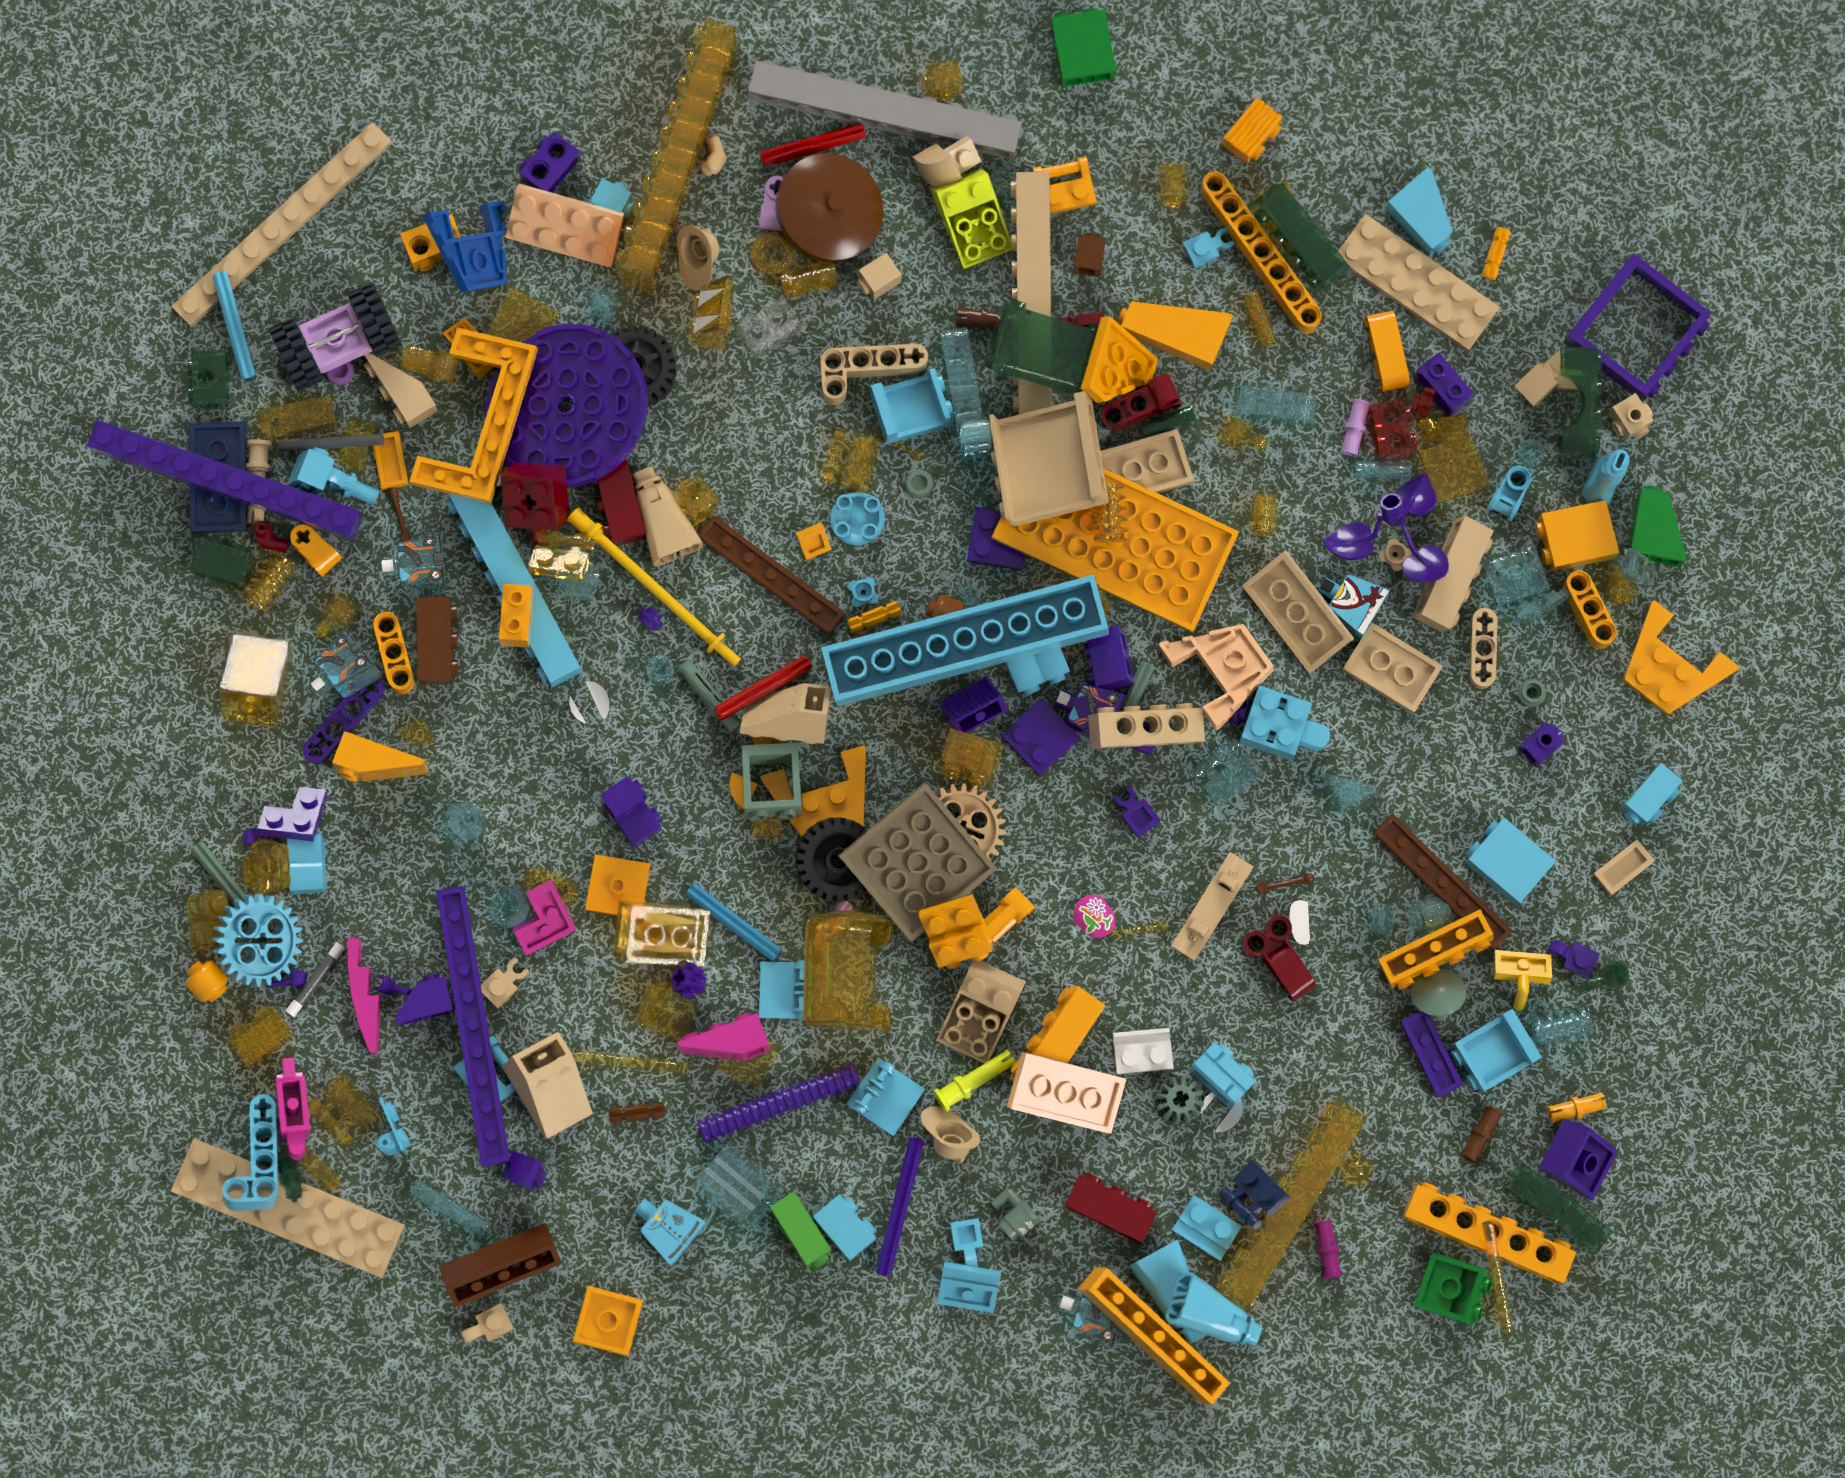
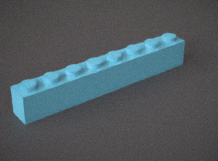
M448 494L449 499L445 500L452 515L458 513L462 521L458 526L464 538L471 537L475 545L471 550L477 562L484 561L488 569L484 574L490 586L497 585L501 593L497 596L501 606L503 584L532 586L534 596L529 648H524L530 659L536 657L540 665L536 670L542 682H549L553 688L581 673V668L492 503L488 504Z

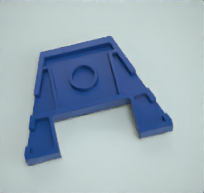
M504 201L481 205L480 209L486 233L465 237H454L448 210L423 214V219L461 293L506 284V250H502V235L506 234V228L501 220V212L505 211Z

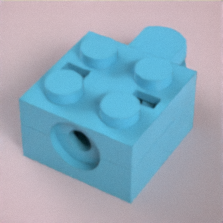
M1259 685L1239 743L1292 761L1298 745L1314 751H1321L1330 740V732L1325 725L1307 719L1312 703Z

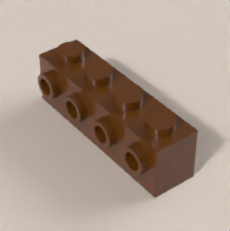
M545 1222L441 1265L439 1269L445 1288L456 1308L560 1265L562 1262Z

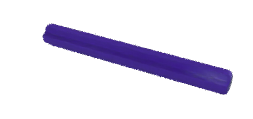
M910 1137L908 1140L876 1273L881 1276L890 1277L924 1143L920 1138Z

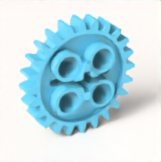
M255 894L254 899L250 895H244V903L238 899L234 900L235 909L228 906L225 907L228 914L227 917L218 916V919L223 924L222 927L215 926L213 928L220 933L219 937L212 938L213 942L219 943V947L215 948L213 953L222 955L217 960V964H227L223 973H233L232 980L239 981L241 979V984L249 985L252 982V985L260 987L261 982L264 985H271V977L274 980L281 981L280 972L290 973L287 966L288 963L297 964V961L292 956L302 952L296 948V944L303 942V939L296 938V933L302 931V928L294 927L293 924L299 918L297 916H289L292 908H282L283 900H276L274 902V896L266 895L264 898L263 894ZM247 919L249 926L247 931L243 933L241 923ZM273 919L275 929L270 933L268 931V923ZM237 937L281 939L279 943L257 942L256 944L249 942L235 943L234 940ZM272 947L274 957L269 961L267 959V952ZM243 948H246L248 955L242 961L240 959V952Z

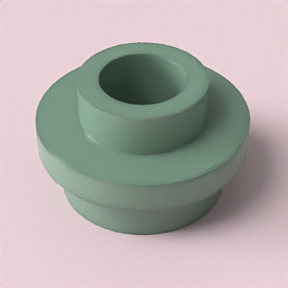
M1536 679L1525 680L1518 689L1519 700L1528 707H1536L1544 701L1546 689ZM1528 689L1536 691L1537 695L1535 698L1528 697Z

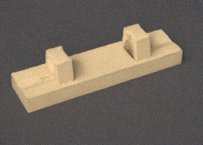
M1229 852L1172 943L1171 948L1195 961L1254 866ZM1218 883H1223L1230 888V891L1223 888Z

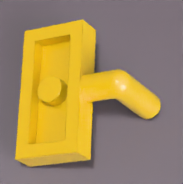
M1495 950L1493 956L1494 979L1517 981L1518 990L1513 1008L1517 1011H1522L1529 993V982L1551 983V955Z

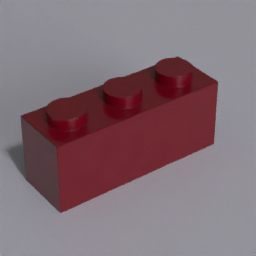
M626 458L612 472L592 482L593 488L599 487L601 497L596 498L600 515L606 513L608 524L603 525L605 536L612 540L616 546L646 540Z
M1086 1173L1083 1176L1080 1174L1064 1207L1142 1244L1157 1214V1211L1152 1209L1153 1204L1142 1198L1134 1201L1126 1197L1127 1191L1112 1185L1111 1189L1100 1184L1102 1179L1095 1175Z

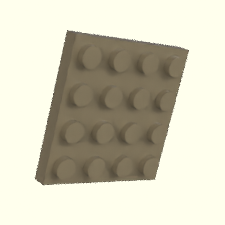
M925 782L838 855L910 942L925 931L919 917L920 910L965 897L997 870L995 865Z

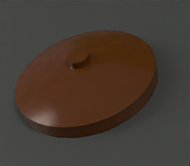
M832 153L808 156L796 163L785 174L777 190L775 209L779 226L792 246L809 258L829 263L850 260L866 250L873 243L881 229L883 201L879 188L872 176L860 164L845 156Z

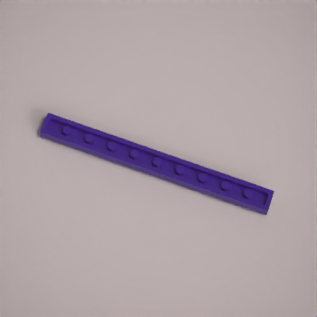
M465 887L438 890L436 893L481 1166L484 1168L510 1163Z

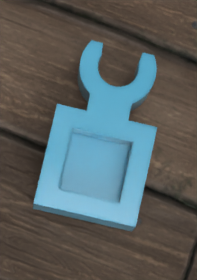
M1227 228L1218 230L1213 238L1210 237L1207 231L1183 242L1182 245L1194 269L1219 258L1218 249L1229 250L1234 246V241L1228 243L1221 241L1220 237L1228 233Z

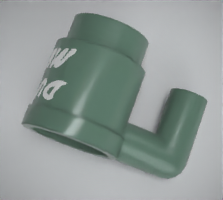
M1008 1188L990 1203L997 1211L1008 1202L1012 1205L1013 1209L1003 1217L1004 1220L998 1225L1013 1242L1018 1237L1024 1236L1041 1221L1014 1190Z

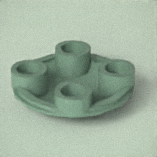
M1440 969L1437 973L1428 977H1424L1423 974L1416 977L1410 990V1000L1418 1010L1438 1021L1445 1020L1448 1015L1459 1010L1467 996L1464 981L1457 974L1446 969Z

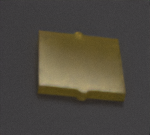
M767 1039L770 1052L745 1061L721 1058L716 1069L734 1077L735 1082L741 1081L758 1090L781 1046Z

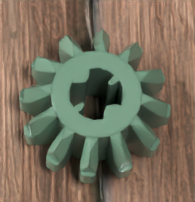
M1185 1076L1181 1077L1179 1085L1176 1079L1171 1077L1169 1079L1171 1088L1164 1083L1160 1086L1161 1090L1166 1094H1156L1155 1098L1157 1100L1165 1101V1103L1159 1104L1156 1108L1158 1111L1167 1108L1168 1111L1163 1116L1164 1120H1167L1173 1114L1175 1115L1173 1124L1178 1125L1182 1115L1185 1124L1190 1123L1188 1112L1196 1118L1200 1115L1194 1107H1203L1204 1102L1195 1100V1098L1200 1097L1203 1091H1192L1197 1084L1195 1081H1192L1188 1087L1185 1086ZM1177 1093H1181L1180 1097L1184 1095L1187 1098L1183 1103L1184 1107H1179V1104L1175 1105L1173 1103Z

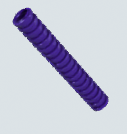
M851 1062L847 1063L845 1068L839 1066L837 1071L831 1069L829 1074L823 1072L821 1077L815 1075L813 1080L808 1078L805 1083L797 1082V1086L789 1085L787 1090L781 1088L779 1093L773 1091L771 1096L765 1094L763 1099L757 1097L755 1102L749 1100L747 1105L739 1104V1108L731 1107V1111L728 1112L723 1110L721 1115L715 1113L713 1118L707 1116L705 1121L697 1120V1127L703 1142L708 1144L711 1139L716 1141L719 1136L724 1138L729 1132L732 1135L737 1129L739 1132L743 1131L745 1126L751 1128L753 1123L759 1125L761 1120L766 1122L769 1117L774 1119L777 1114L782 1116L787 1110L789 1113L793 1112L795 1107L801 1109L803 1104L809 1106L811 1101L817 1103V1099L822 1098L824 1100L827 1095L832 1097L837 1091L839 1094L843 1093L845 1088L851 1090L853 1085L859 1087L860 1081L854 1065Z

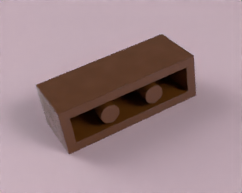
M450 597L416 598L418 682L420 685L454 684V677L459 676L458 660H453V649H458V633L453 632V622L458 621L457 605H452Z

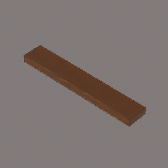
M715 515L711 516L698 533L704 544L828 636H830L846 615L843 610Z
M1393 813L1372 833L1459 919L1481 909L1493 933V940L1490 941L1491 946L1488 947L1492 952L1513 933V930Z

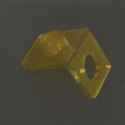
M351 419L343 430L342 436L374 435L377 426ZM353 428H363L367 431L359 432L354 430ZM369 446L340 448L338 465L364 471Z

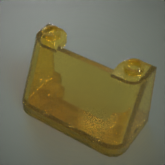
M845 910L814 914L808 919L805 927L803 1010L804 1020L807 1025L828 1029L891 1031V1011L889 1007L885 1004L875 1003L876 948L885 947L890 943L893 935V920L891 918Z

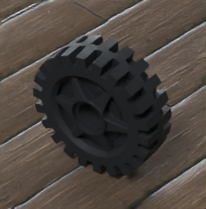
M634 325L628 326L627 329L619 328L614 334L611 332L609 335L618 339L632 353L637 362L643 366L642 372L647 385L648 406L656 405L660 399H664L667 396L676 377V360L670 344L666 342L661 334L658 335L651 328L647 330L645 326L634 328Z
M842 817L826 818L816 822L812 827L810 826L799 840L795 857L797 872L805 887L822 899L836 902L855 899L854 897L865 893L866 888L846 864L843 863L841 866L834 867L830 863V858L836 852H843L863 835L867 829L853 820Z

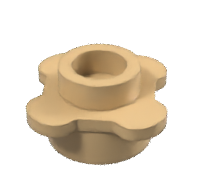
M1390 539L1387 543V548L1379 553V560L1391 565L1393 571H1400L1403 568L1404 560L1411 556L1412 553L1410 548H1406L1397 539ZM1393 553H1397L1398 556L1393 557Z

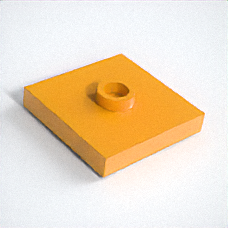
M595 854L585 911L641 920L651 864Z
M587 1286L572 1342L629 1356L644 1300Z

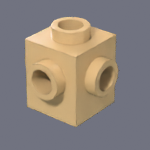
M1636 393L1613 406L1608 413L1613 421L1611 422L1613 430L1618 436H1622L1625 441L1632 437L1638 440L1649 432V426L1654 421L1650 407L1646 403H1642Z

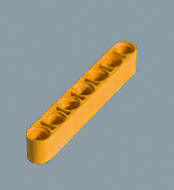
M1218 171L1208 173L1204 177L1201 186L1202 197L1224 228L1228 229L1231 238L1296 329L1304 334L1314 332L1322 317L1320 308L1227 178ZM1216 183L1220 186L1221 190L1213 192L1208 189L1207 185ZM1232 205L1235 207L1236 212L1227 213L1224 211L1223 206ZM1246 226L1251 230L1252 234L1242 235L1238 228ZM1257 248L1264 249L1268 255L1266 257H1258L1254 250ZM1270 271H1280L1283 275V278H1272L1270 275ZM1293 292L1298 295L1299 300L1295 302L1289 301L1285 294ZM1309 314L1314 318L1315 322L1307 324L1302 320L1301 316Z

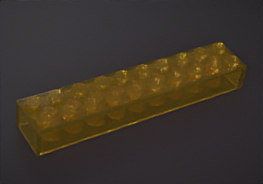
M706 18L703 26L699 25L694 39V41H697L695 51L690 50L687 56L686 66L688 68L686 76L681 75L677 86V91H679L677 101L672 100L668 111L670 116L668 126L663 125L659 137L661 141L660 150H655L650 163L653 166L651 175H646L641 190L644 191L642 201H636L633 210V216H635L633 226L628 225L624 235V241H626L624 251L619 250L615 261V266L617 267L616 274L619 275L620 284L650 294L652 293L738 48V27Z

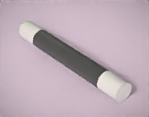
M337 942L285 1010L293 1017L297 1015L345 950L343 946Z

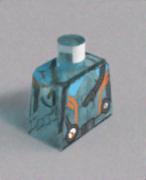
M434 533L398 543V558L382 559L383 576L399 574L402 587L447 590L441 533Z
M345 629L316 658L315 662L323 674L311 682V685L320 696L334 687L342 697H348L377 681L383 675L348 629Z
M1081 1293L1080 1299L1063 1294L1058 1310L1074 1315L1070 1328L1108 1349H1113L1120 1328L1084 1294Z

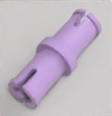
M1353 399L1349 421L1344 426L1346 434L1341 449L1342 454L1353 457L1358 456L1362 434L1366 433L1367 429L1364 425L1370 402L1362 399Z

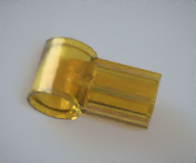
M406 346L402 356L401 370L428 376L429 379L438 382V380L446 381L447 385H452L459 358L451 357L448 351L437 350L432 352Z

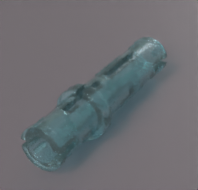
M420 1179L415 1183L414 1189L409 1194L429 1205L431 1211H439L482 1239L492 1226L491 1222L448 1198L446 1192H438Z

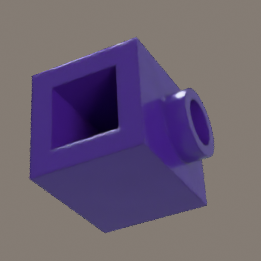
M1546 721L1523 741L1518 749L1537 768L1561 747L1565 741L1562 739L1563 734L1560 729L1554 724L1549 725Z

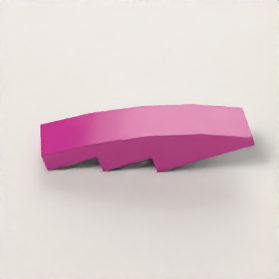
M348 938V973L358 1024L369 1052L372 1055L378 1056L381 998L379 996H370L372 970L369 967H360L361 940L359 938Z

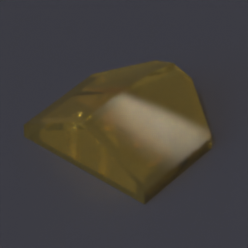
M666 981L647 986L634 1023L649 1032L678 1042L682 1041L681 1038L687 1035L696 1009L695 1004L690 1002L688 998L681 997L680 993L674 992L673 985Z

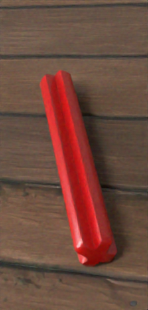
M857 123L762 151L760 158L763 166L768 167L864 139L866 132L863 124Z
M802 656L715 706V715L720 721L725 720L810 671L812 668L811 662L806 656Z

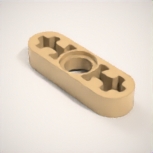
M1480 608L1471 618L1469 678L1473 686L1485 689L1491 686L1496 678L1497 616L1489 608ZM1482 614L1486 615L1488 620H1491V623H1488L1486 626V634L1491 633L1492 637L1488 635L1476 636V633L1480 634L1482 632V623L1477 622V619H1480ZM1480 641L1487 642L1491 647L1490 654L1486 656L1479 655L1476 651V644ZM1475 660L1480 662L1491 660V664H1485V674H1490V677L1484 683L1481 682L1480 677L1475 675L1481 670V663L1476 664Z

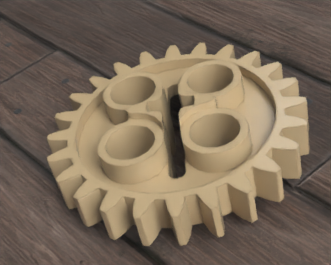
M964 783L961 785L960 791L956 790L954 784L950 785L949 793L945 789L940 788L939 799L945 806L947 804L957 806L959 815L956 820L959 823H964V829L984 835V839H979L972 835L970 837L988 858L989 854L998 856L999 853L994 847L995 845H1004V842L998 839V836L1006 834L1005 830L999 829V825L1006 822V820L997 819L996 815L1002 809L993 810L992 806L996 801L995 798L987 802L985 800L987 791L977 795V786H973L970 792H967V787ZM974 813H980L984 816L985 825L982 828H976L972 825L971 817Z

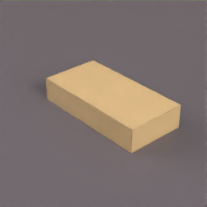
M1636 840L1597 870L1593 876L1611 896L1655 861L1641 843Z

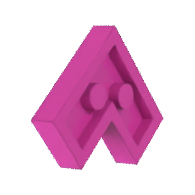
M552 880L526 892L537 916L514 927L513 931L527 956L576 931V928Z

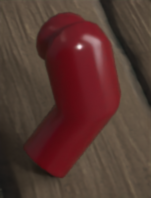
M264 521L255 523L253 534L262 548L287 553L289 540L276 537L268 523Z

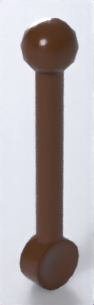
M391 488L388 491V495L393 500L402 534L400 539L403 543H408L412 537L407 532L398 500L399 491L397 488Z
M1307 873L1304 877L1271 884L1261 882L1257 885V891L1264 894L1269 889L1304 882L1311 884L1315 878L1313 874Z

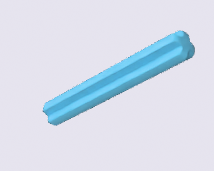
M226 271L213 274V280L240 378H252L255 376V371L228 273Z

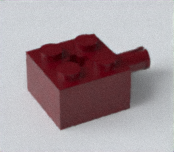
M513 463L500 475L506 527L529 529L531 551L536 552L538 547V553L549 550L546 530H558L567 522V518L570 516L565 466Z

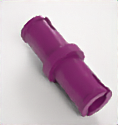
M1332 1220L1318 1221L1314 1223L1319 1244L1317 1255H1321L1324 1280L1340 1278L1342 1273L1337 1254L1340 1249L1339 1245L1335 1243Z

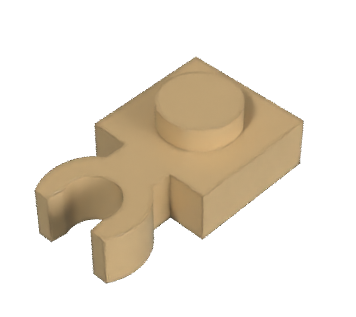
M517 958L512 959L508 963L507 971L504 974L497 969L481 984L482 993L498 1009L518 990L513 983L516 980L524 979L529 973L527 968L520 974H516L513 971V967L519 962Z

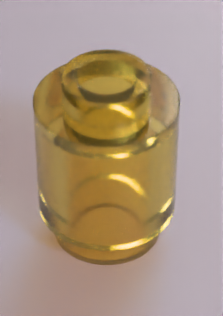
M1270 494L1254 495V500L1251 501L1249 529L1254 530L1255 535L1269 536L1270 532L1276 531L1279 505L1276 502V496Z

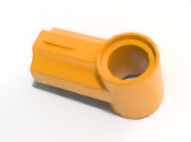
M1017 887L1010 891L999 902V906L984 919L994 944L1015 924H1020L1023 921L1022 919L1027 914L1030 915L1036 908Z

